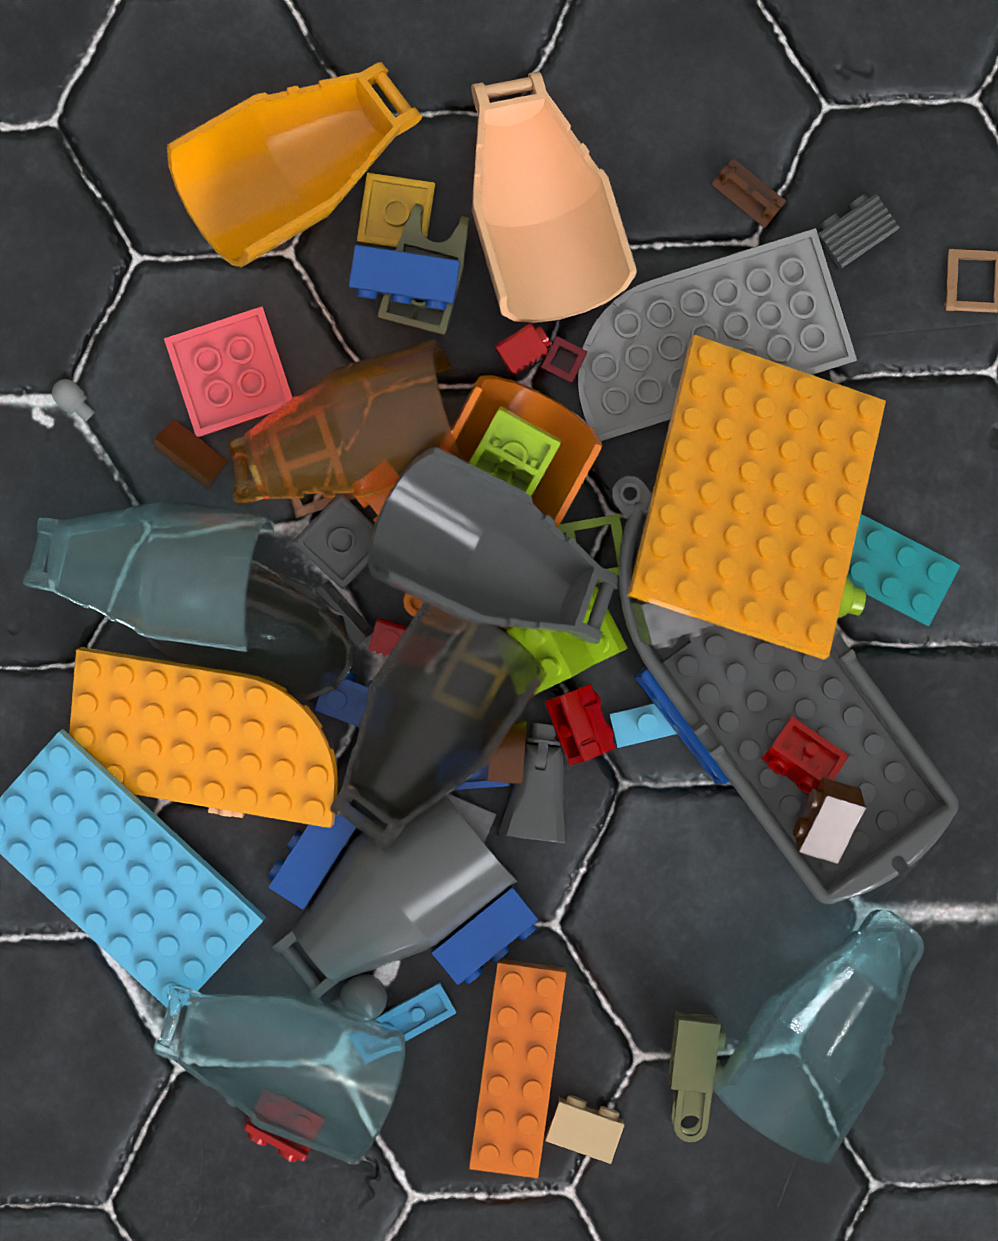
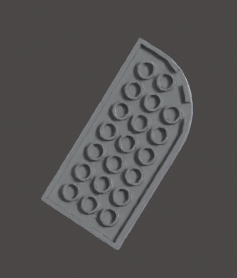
M816 228L659 277L626 291L604 310L587 336L583 349L588 352L578 371V391L586 423L596 431L600 440L604 441L671 420L689 342L694 335L810 375L857 361Z

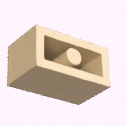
M568 1095L567 1099L558 1097L545 1134V1141L611 1164L625 1125L624 1119L618 1118L620 1113L604 1106H600L599 1111L586 1106L587 1101L573 1095Z

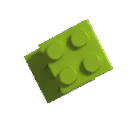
M500 406L469 464L525 491L531 497L562 440Z
M597 586L594 588L583 620L586 624L598 593ZM608 608L600 628L602 636L598 644L586 642L567 632L513 627L493 637L523 699L563 682L627 649Z

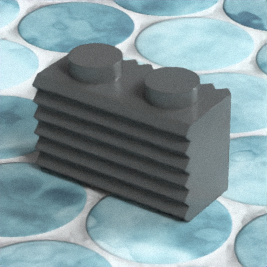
M863 194L848 205L851 211L842 218L836 213L820 224L823 231L818 233L819 240L839 270L899 229L898 224L877 194L871 198Z

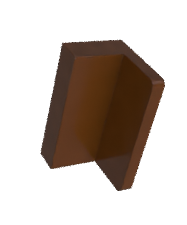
M175 419L153 441L155 449L207 489L215 483L229 462Z

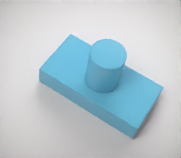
M654 703L609 714L617 748L677 734Z

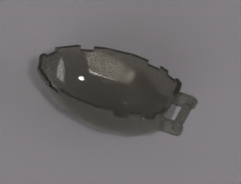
M222 555L189 558L176 565L151 557H144L139 561L141 576L135 612L131 613L130 624L151 631L148 634V640L154 649L159 648L161 652L171 659V662L258 676L287 689L286 692L293 697H302V700H310L336 689L353 665V648L343 615L304 581L258 561ZM158 576L159 585L154 615L148 613L154 577Z

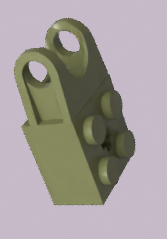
M415 203L395 251L460 261L456 290L457 296L464 269L469 217L461 216L458 226L448 240L432 242L421 231L423 205ZM383 294L378 313L380 320L446 337L454 305L447 304L446 310L427 308L425 307L426 301L423 300L422 303H418L416 299H412L411 305L390 302L391 295Z
M676 1011L668 1072V1082L670 1088L674 1090L671 1119L674 1131L681 1140L696 1142L702 1139L707 1132L714 1085H720L722 1065L720 1060L717 1059L718 1050L724 1051L726 1030H724V1025L720 1024L715 1015ZM693 1115L698 1118L696 1124L691 1127L681 1125L682 1119L686 1116Z

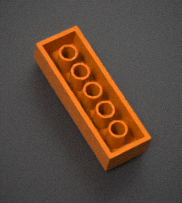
M505 959L497 961L469 1169L538 1178L566 979V968Z

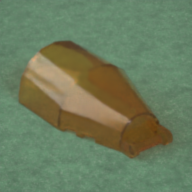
M432 339L334 368L248 429L243 437L232 440L229 443V454L234 462L236 484L233 487L234 501L238 504H248L262 499L304 498L305 494H323L324 498H333L336 493H353L355 497H367L391 490L409 464L417 456L434 447L464 461L453 437L438 387L436 373L451 369V363L440 343ZM248 464L253 476L252 480H249Z

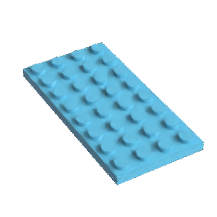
M64 729L54 736L0 797V854L174 1015L178 1013L266 918L263 913Z

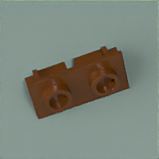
M734 158L730 160L711 184L763 228L768 225L786 202L785 199Z

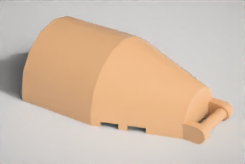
M539 71L529 73L526 78L484 85L483 82L472 84V96L478 114L472 213L501 314L513 321L537 323L560 320L585 313L609 302L629 286L637 270L608 176L603 169L599 170L589 156L590 151L584 143L581 144L571 131L570 123L547 93ZM531 91L532 94L492 103L489 102L491 98Z

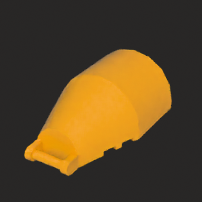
M378 62L359 73L321 80L317 85L299 88L297 85L288 87L287 91L269 95L266 92L255 94L168 144L169 170L175 188L188 214L202 236L217 254L228 263L243 267L328 217L392 140L415 126L422 119V115L417 108H412L388 77V69L382 62ZM376 83L399 113V116H393L372 85Z

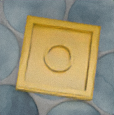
M367 173L357 242L396 248L415 203L423 205L421 231L427 238L435 183Z

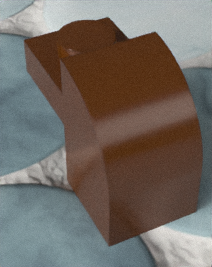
M492 718L487 781L522 784L527 721Z

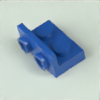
M337 668L336 673L329 671L314 710L379 734L394 696L387 693L389 687L373 680H369L368 685L355 681L356 674L341 668Z

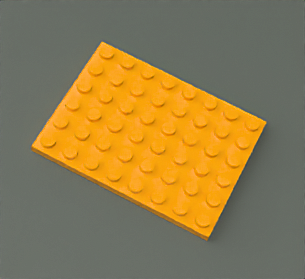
M694 335L689 342L628 596L823 660L828 658L886 401Z

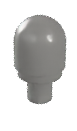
M62 379L54 384L52 397L65 412H68L70 415L76 412L85 422L95 413L84 402L88 397L75 382L69 379Z

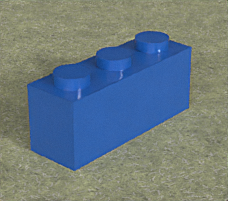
M355 245L349 288L357 290V297L377 299V293L391 295L390 302L411 305L412 299L426 301L425 307L446 310L447 304L454 305L460 261Z
M336 804L334 825L331 828L309 824L303 833L297 830L286 848L291 850V853L285 862L278 859L267 877L273 880L268 888L303 910L361 820Z
M512 886L439 946L433 948L432 954L457 985L464 980L467 984H470L484 972L481 968L483 964L490 959L495 963L510 951V948L507 946L517 937L523 941L537 929L534 923L538 921V916L515 887Z

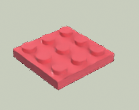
M263 306L164 338L197 437L296 406Z

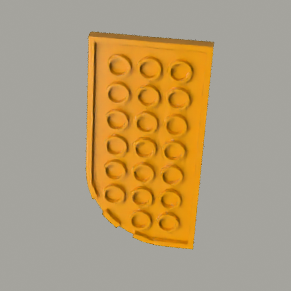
M80 647L76 650L69 735L134 795L331 828L334 825L338 775L333 748L330 749L321 729L323 726L307 705L303 706L293 696L286 692L287 689L270 680L245 673Z

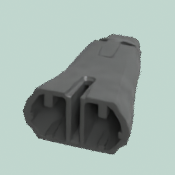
M532 723L531 736L526 738L525 741L528 743H525L522 784H512L497 834L566 843L562 747H558L561 744L558 742L554 725Z

